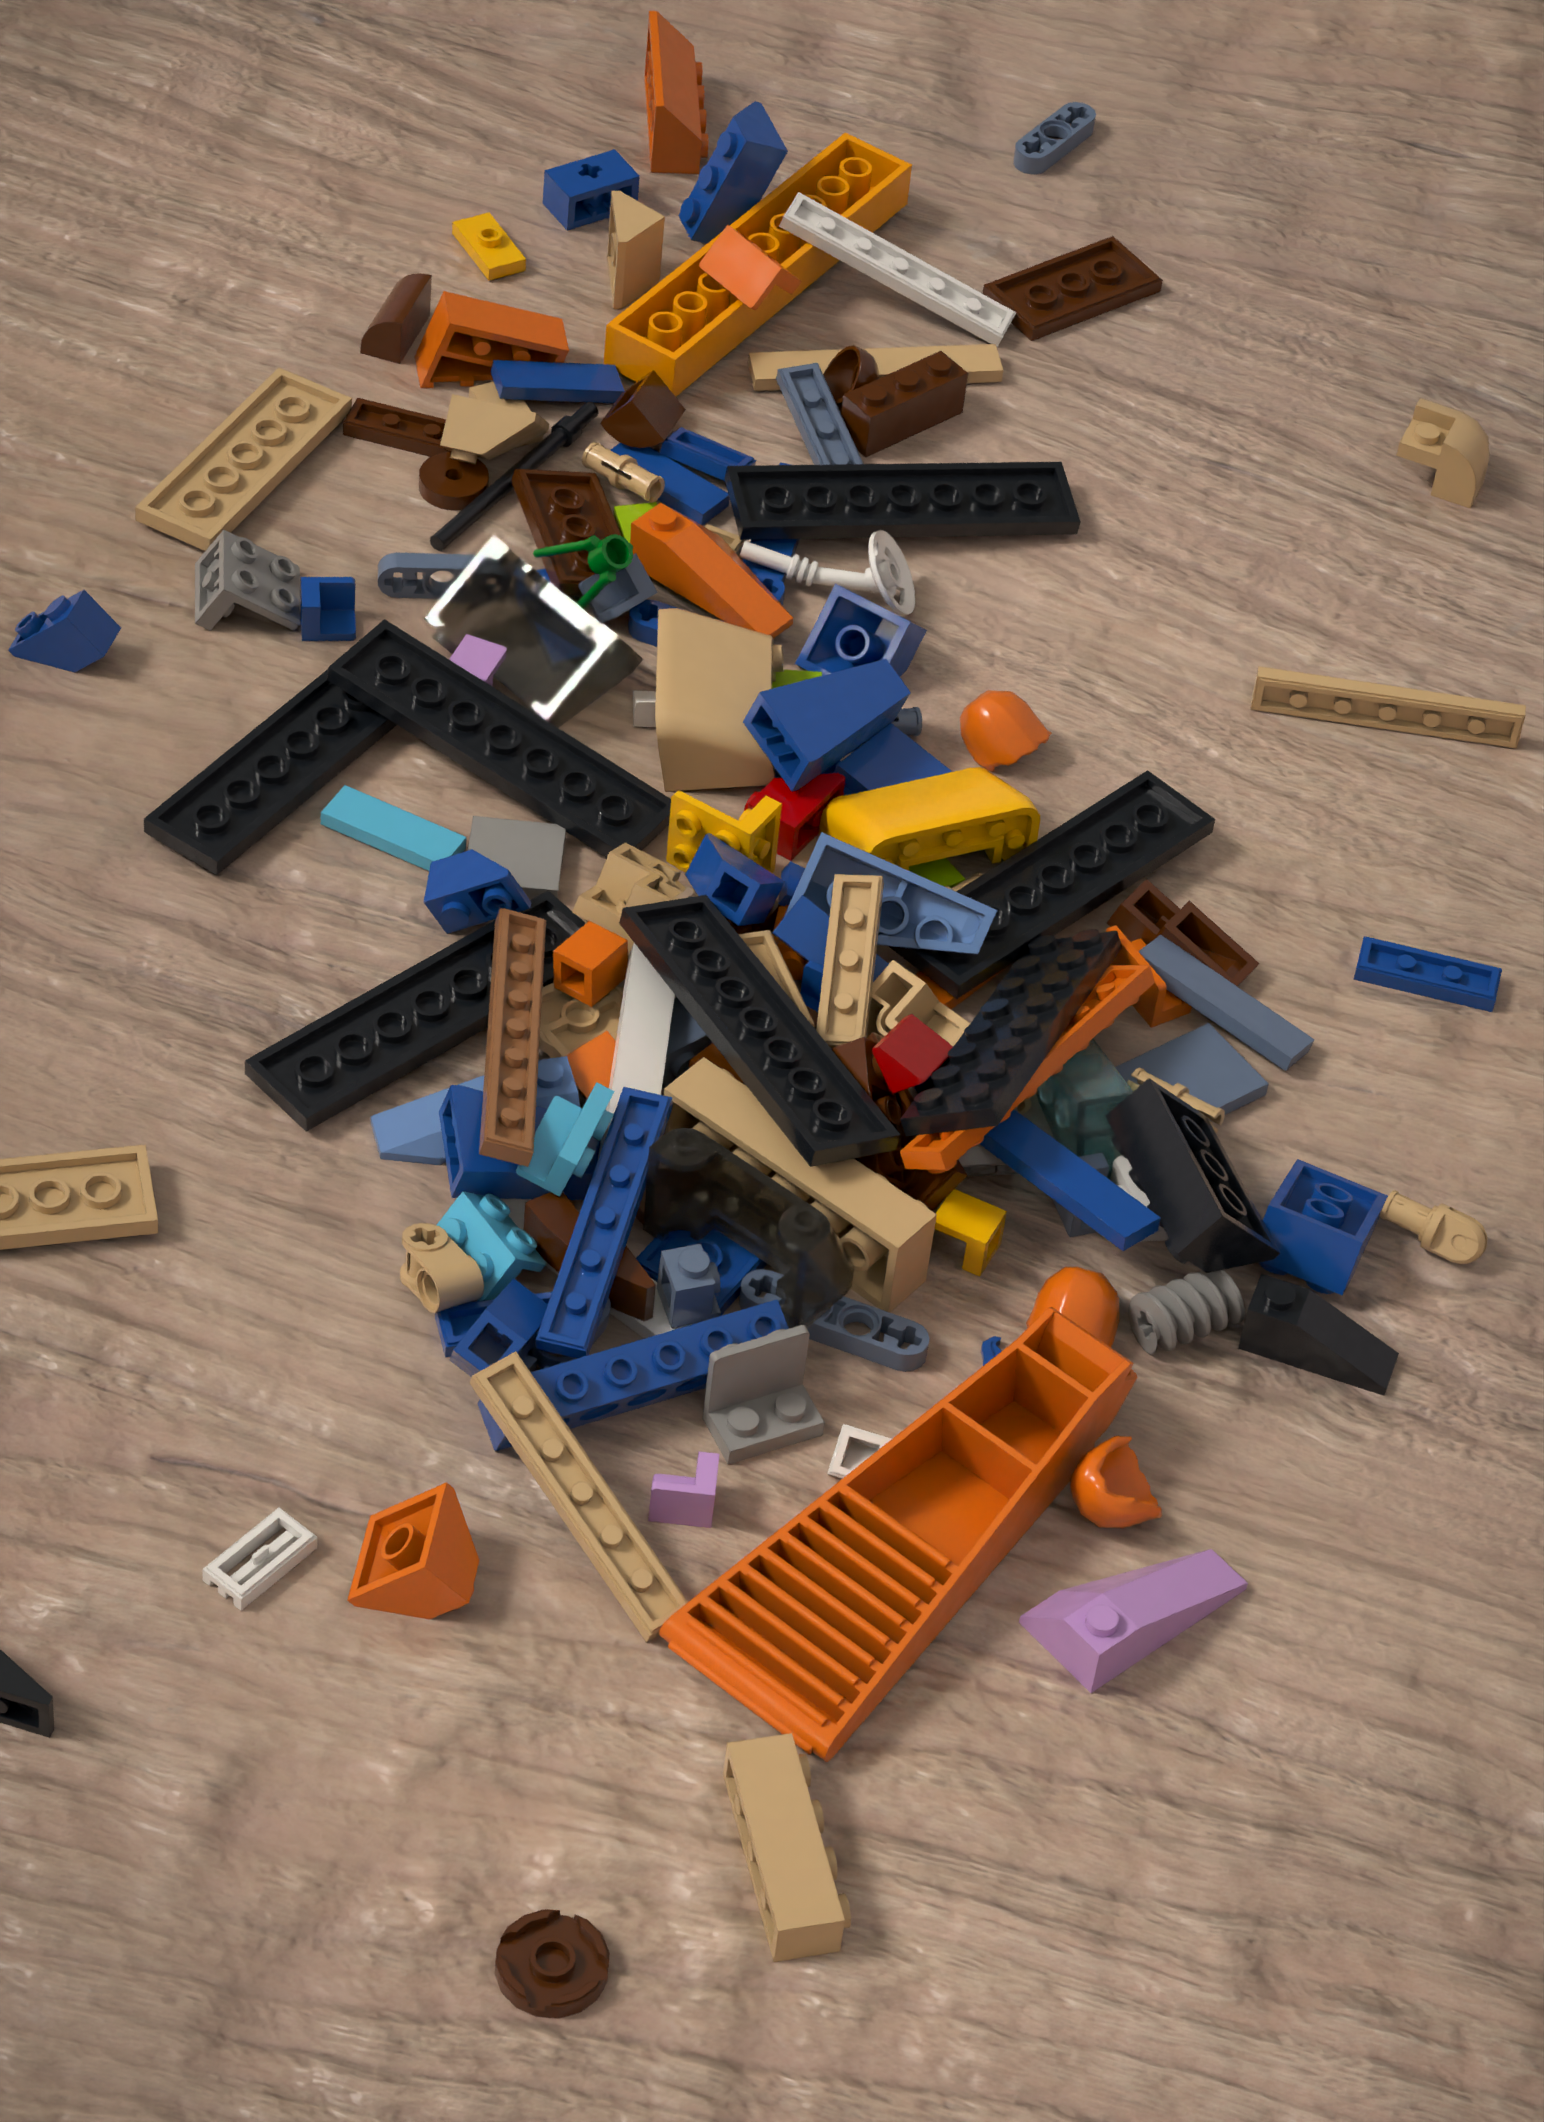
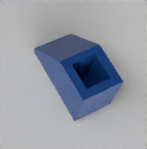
M82 590L69 598H66L64 595L58 597L39 615L31 612L25 616L15 628L18 635L8 651L14 657L75 673L103 658L121 627L85 590Z
M711 833L705 835L685 874L698 896L707 895L721 914L738 926L764 923L785 881Z
M473 849L433 861L430 864L424 904L447 934L494 920L500 908L520 912L531 907V900L510 871Z
M513 1278L453 1349L449 1360L472 1377V1375L515 1351L519 1355L539 1331L548 1304Z

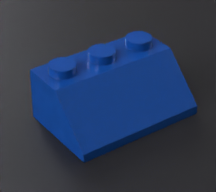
M754 101L733 116L727 129L720 135L717 147L707 165L701 169L698 181L692 192L682 203L678 216L692 241L707 244L720 234L727 225H731L756 205L763 197L785 158L788 150L762 103Z

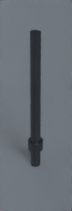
M586 402L573 415L564 416L551 428V434L430 537L432 547L438 551L445 549L513 490L514 487L511 480L515 469L536 470L562 446L568 447L582 435V429L598 416L599 411L596 405Z

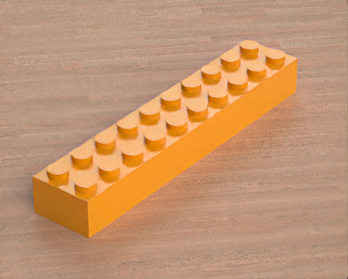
M845 132L729 225L749 238L802 281L792 295L775 284L758 309L752 310L701 269L699 263L720 236L718 234L606 325L604 364L615 365L618 373L636 382L654 370L674 396H678L840 261L779 227L798 192L873 233L907 205L912 164Z

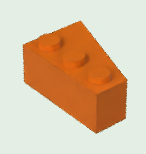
M443 291L414 357L420 388H434V382L456 381L460 382V387L474 386V381L493 380L491 375L493 360L564 363L569 348L561 318Z

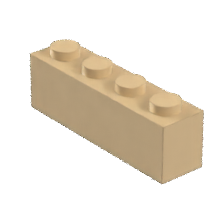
M792 1733L728 1742L723 1777L773 1962L840 1952L843 1930L851 1926L850 1906L845 1893L837 1894L834 1883L838 1873L836 1856L832 1846L824 1847L820 1833L824 1832L823 1811L819 1800H811L807 1787L811 1785V1772L806 1754H798Z

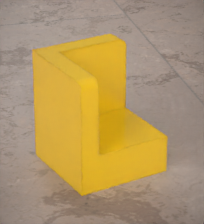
M954 1189L945 1198L936 1212L935 1229L966 1242L962 1269L980 1277L1001 1245L1007 1211Z

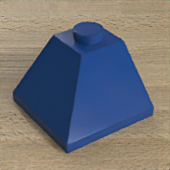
M835 584L795 664L807 671L822 672V675L887 659L900 677L907 671L927 630Z

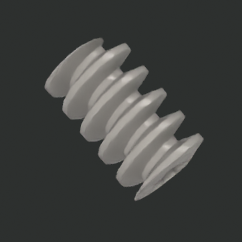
M1203 1270L1192 1272L1183 1279L1171 1280L1165 1286H1156L1149 1292H1140L1131 1298L1128 1309V1319L1135 1338L1150 1355L1156 1353L1158 1345L1165 1351H1171L1176 1347L1177 1340L1181 1344H1188L1193 1340L1194 1334L1197 1337L1203 1338L1209 1335L1211 1327L1214 1330L1221 1331L1227 1327L1228 1321L1232 1324H1239L1245 1317L1244 1301L1240 1291L1225 1270L1209 1273Z

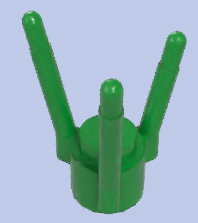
M612 534L602 540L593 535L586 540L534 550L533 555L536 558L584 550L589 552L588 565L594 573L599 574V579L573 607L576 616L608 584L616 580L617 572L628 567L631 563L633 545L621 535Z

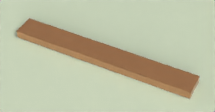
M500 908L495 920L479 1154L528 1167L534 1152L546 920Z

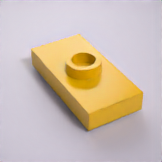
M490 212L452 222V234L488 281L526 271V258Z

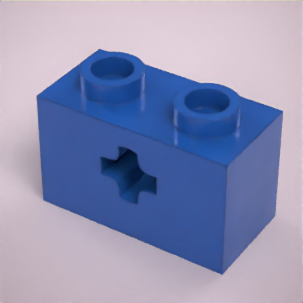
M615 149L544 170L543 205L568 231L610 218L611 191H621L638 201L640 176Z

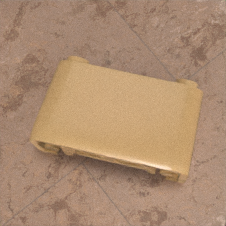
M679 608L658 610L655 721L665 792L767 785L775 778V767L743 723L759 692L772 689V682L776 680V672H784L782 645H774L771 635Z

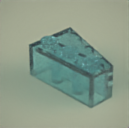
M1093 1038L1089 1041V1046L1070 1058L1063 1065V1069L1059 1073L1050 1076L1037 1088L1035 1095L1054 1139L1078 1157L1103 1152L1109 1165L1107 1178L1110 1180L1113 1161L1118 1156H1121V1154L1111 1141V1137L1115 1134L1105 1115L1129 1096L1133 1090Z

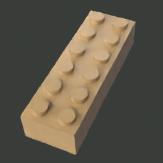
M704 1057L664 1088V1096L672 1097L673 1108L658 1149V1156L669 1164L684 1165L699 1172L709 1182L715 1196L881 1310L893 1311L926 1281L937 1214L929 1210L924 1203L914 1200L892 1185L884 1176L873 1172L854 1158L810 1167L749 1088L735 1079L730 1072L719 1068Z

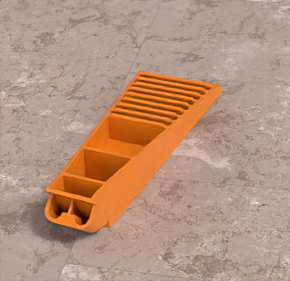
M1048 1307L1013 1343L671 1615L662 1625L659 1631L660 1637L669 1643L668 1648L778 1732L781 1734L792 1733L795 1745L807 1754L814 1753L825 1762L830 1761L1070 1482V1477L1083 1455L1094 1449L1095 1442L1109 1428L1136 1382L1137 1374L1131 1369L1134 1363L1055 1308Z

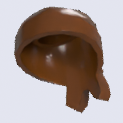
M855 345L841 350L831 360L823 373L839 410H842L844 394L879 379V369L874 357L866 350Z

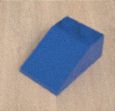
M1297 1159L1269 1203L1263 1218L1281 1254L1274 1260L1260 1262V1266L1274 1274L1286 1275L1288 1273L1303 1279L1310 1288L1324 1294H1333L1335 1292L1343 1296L1377 1225L1381 1210L1388 1196Z

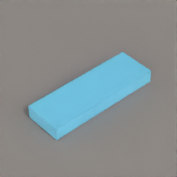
M346 785L321 811V825L428 871L430 870L431 862L462 853L466 849L467 837Z

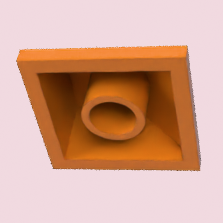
M446 1482L370 1516L347 1601L355 1607L424 1619H433L469 1603L474 1592V1581L480 1560L456 1492L450 1484Z

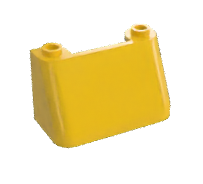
M975 767L836 797L827 804L822 812L819 836L823 832L906 870H909V866L984 849L993 864L1001 862V858L1003 861L1007 860L1037 841L1041 820L1040 813L1029 797L988 770Z

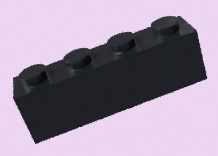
M1150 1078L1105 1115L1115 1134L1111 1137V1141L1118 1152L1128 1159L1132 1167L1129 1171L1130 1178L1146 1194L1150 1201L1147 1208L1161 1217L1159 1226L1164 1228L1168 1239L1165 1240V1245L1177 1261L1182 1264L1190 1262L1204 1272L1209 1273L1274 1260L1281 1254L1207 1116Z

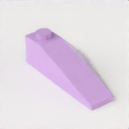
M1209 1549L1060 1590L1021 1615L1019 1623L1092 1693L1245 1591L1248 1583L1217 1553Z

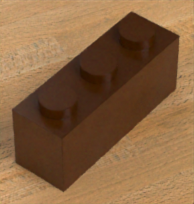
M939 351L844 394L841 415L858 452L866 458L963 413L968 372L944 352Z

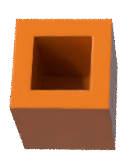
M588 921L553 950L554 988L593 1007L625 980L628 964V940Z

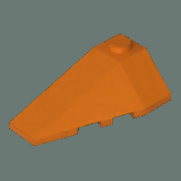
M659 503L631 523L630 543L633 545V554H637L648 576L722 621L771 635L773 639L793 625V617L721 536L662 503Z

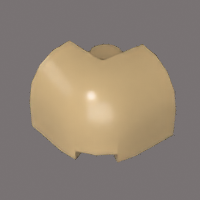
M1421 398L1415 406L1413 419L1399 442L1396 456L1435 468L1436 474L1431 496L1471 509L1484 483L1490 457L1489 437L1478 421L1463 411Z
M624 843L609 852L596 885L579 895L572 913L582 917L585 920V924L591 921L627 939L629 955L634 942L619 924L623 908L689 898L693 896L695 890L688 886L684 887L678 881L681 872Z
M894 960L873 982L867 1037L872 1032L885 1037L905 1016L912 1014L954 1046L964 1033L965 1028L970 1025L967 1020L939 1002L927 983Z

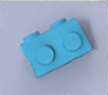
M596 1082L583 1108L559 1096H555L534 1134V1152L529 1166L518 1165L516 1173L560 1197L571 1175L574 1174L582 1178L595 1151L587 1147V1144L591 1137L600 1141L614 1114L605 1109L615 1091Z
M462 1191L438 1222L437 1226L443 1228L448 1236L477 1262L484 1281L483 1296L477 1301L495 1299L511 1280L519 1275L522 1269L541 1272L546 1262L535 1249L537 1247L536 1241L513 1222L509 1216L510 1209L506 1203L492 1194L483 1196Z

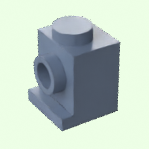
M695 1244L661 1251L657 1291L670 1327L691 1325L721 1316V1311L714 1293L720 1292L721 1288L719 1272L716 1264L710 1262L708 1254L703 1251L702 1245Z

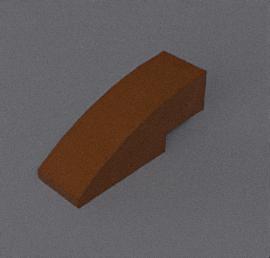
M1148 879L1120 904L1106 923L1110 927L1116 925L1130 942L1141 938L1147 945L1159 935H1162L1237 987L1260 964L1190 900L1180 909Z
M563 1191L560 1197L549 1192L525 1202L523 1230L536 1241L537 1247L535 1249L540 1256L558 1273L579 1216V1212ZM626 1245L609 1294L611 1308L641 1321H647L653 1318L656 1284Z

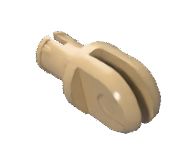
M1392 1190L1381 1210L1380 1219L1388 1220L1419 1235L1418 1241L1421 1242V1248L1458 1264L1474 1262L1486 1250L1488 1237L1484 1226L1475 1218L1446 1204L1441 1203L1439 1206L1435 1205L1431 1209L1399 1194L1396 1190Z

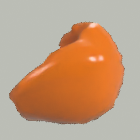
M987 690L969 703L960 716L961 737L967 750L978 765L990 772H993L995 767L999 765H1011L1016 763L1022 756L1030 755L1038 749L1041 743H1046L1052 732L1046 729L1027 702L1012 691Z
M1064 1267L1049 1277L1037 1295L1031 1315L1026 1322L1027 1328L1048 1307H1053L1109 1347H1112L1120 1321L1119 1297L1103 1273L1080 1267Z
M1117 1435L1096 1446L1081 1457L1070 1477L1072 1498L1080 1514L1100 1528H1126L1163 1516L1157 1499L1150 1492V1485L1145 1475L1139 1470L1135 1451L1129 1448V1442L1132 1440L1131 1436Z

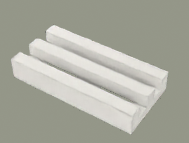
M278 1507L202 1569V1581L209 1586L216 1584L218 1586V1593L225 1599L231 1596L233 1598V1605L242 1611L317 1549L318 1537ZM280 1529H286L272 1543L264 1545L252 1555V1559L231 1576L226 1574Z

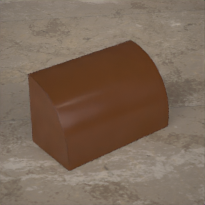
M411 274L403 277L396 283L362 338L361 354L398 364L402 362L430 316L432 275Z
M653 370L620 395L600 424L609 435L625 445L637 448L652 447L665 441L686 409Z

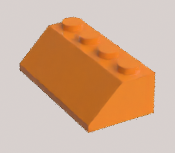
M649 11L644 83L651 173L699 174L700 158L708 157V133H705L706 109H704L702 62H695L694 45L658 11Z

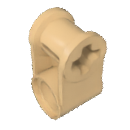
M418 1223L407 1227L403 1231L402 1245L406 1249V1263L400 1269V1280L403 1285L408 1287L421 1300L426 1310L436 1313L478 1300L483 1296L484 1281L477 1262L474 1258L467 1255L448 1236L443 1228L431 1223Z

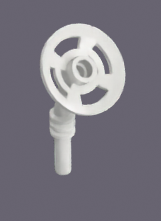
M883 530L876 531L870 536L868 551L870 567L865 569V573L818 567V562L813 561L810 564L809 558L804 557L801 561L800 555L795 554L793 557L744 541L740 558L785 573L789 580L793 577H796V582L798 583L805 580V585L809 587L812 583L833 587L837 584L847 589L872 591L875 594L879 592L884 601L900 616L911 614L915 607V589L906 559L896 541ZM896 589L900 590L899 604L893 597L896 594Z

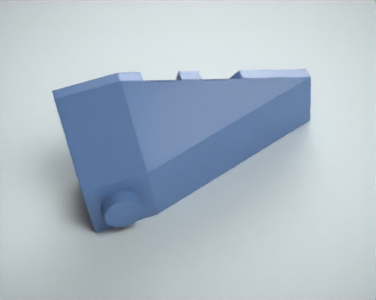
M821 832L784 917L802 895L830 916L834 874L883 876L884 889L877 945L978 954L997 910Z
M567 1056L538 1060L536 1106L548 1109L553 1098L559 1096L580 1107L578 1090ZM484 1075L458 1085L483 1091ZM449 1088L371 1116L370 1123L380 1159L441 1165L446 1161L439 1110Z

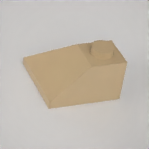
M452 394L440 445L446 450L452 451L451 459L476 464L477 457L491 460L548 433L550 424L535 412Z

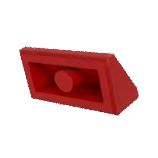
M910 1014L905 1016L872 1048V1052L890 1091L896 1093L925 1082L948 1059V1052L953 1046L914 1015Z

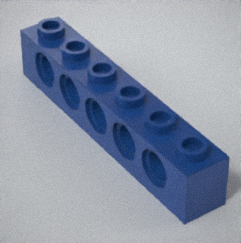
M778 1299L533 1371L531 1374L568 1428L572 1429L705 1389L709 1358L712 1352L728 1344H740L767 1336L775 1330H787L789 1328ZM479 1400L477 1404L494 1451L513 1447L483 1402Z

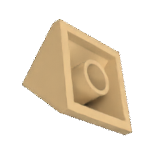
M611 191L607 264L613 309H623L660 282L665 216L621 191Z

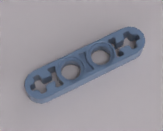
M754 1270L742 1279L739 1296L741 1310L778 1299L788 1328L805 1325L810 1333L809 1339L904 1372L914 1371L926 1362L930 1340L929 1334L922 1325L915 1321L770 1270ZM762 1292H767L764 1298L758 1297ZM785 1299H789L788 1308L784 1307ZM804 1305H812L819 1308L824 1314L818 1318L810 1319L800 1315L797 1309ZM851 1322H860L867 1325L871 1331L866 1335L858 1336L849 1333L844 1326ZM880 1333H884L883 1342L879 1341ZM904 1342L910 1343L907 1349L900 1348Z

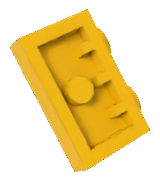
M678 790L671 797L666 861L680 871L687 872L705 835L711 833L773 873L775 871L782 803L766 795L752 810L746 809L739 820H736Z

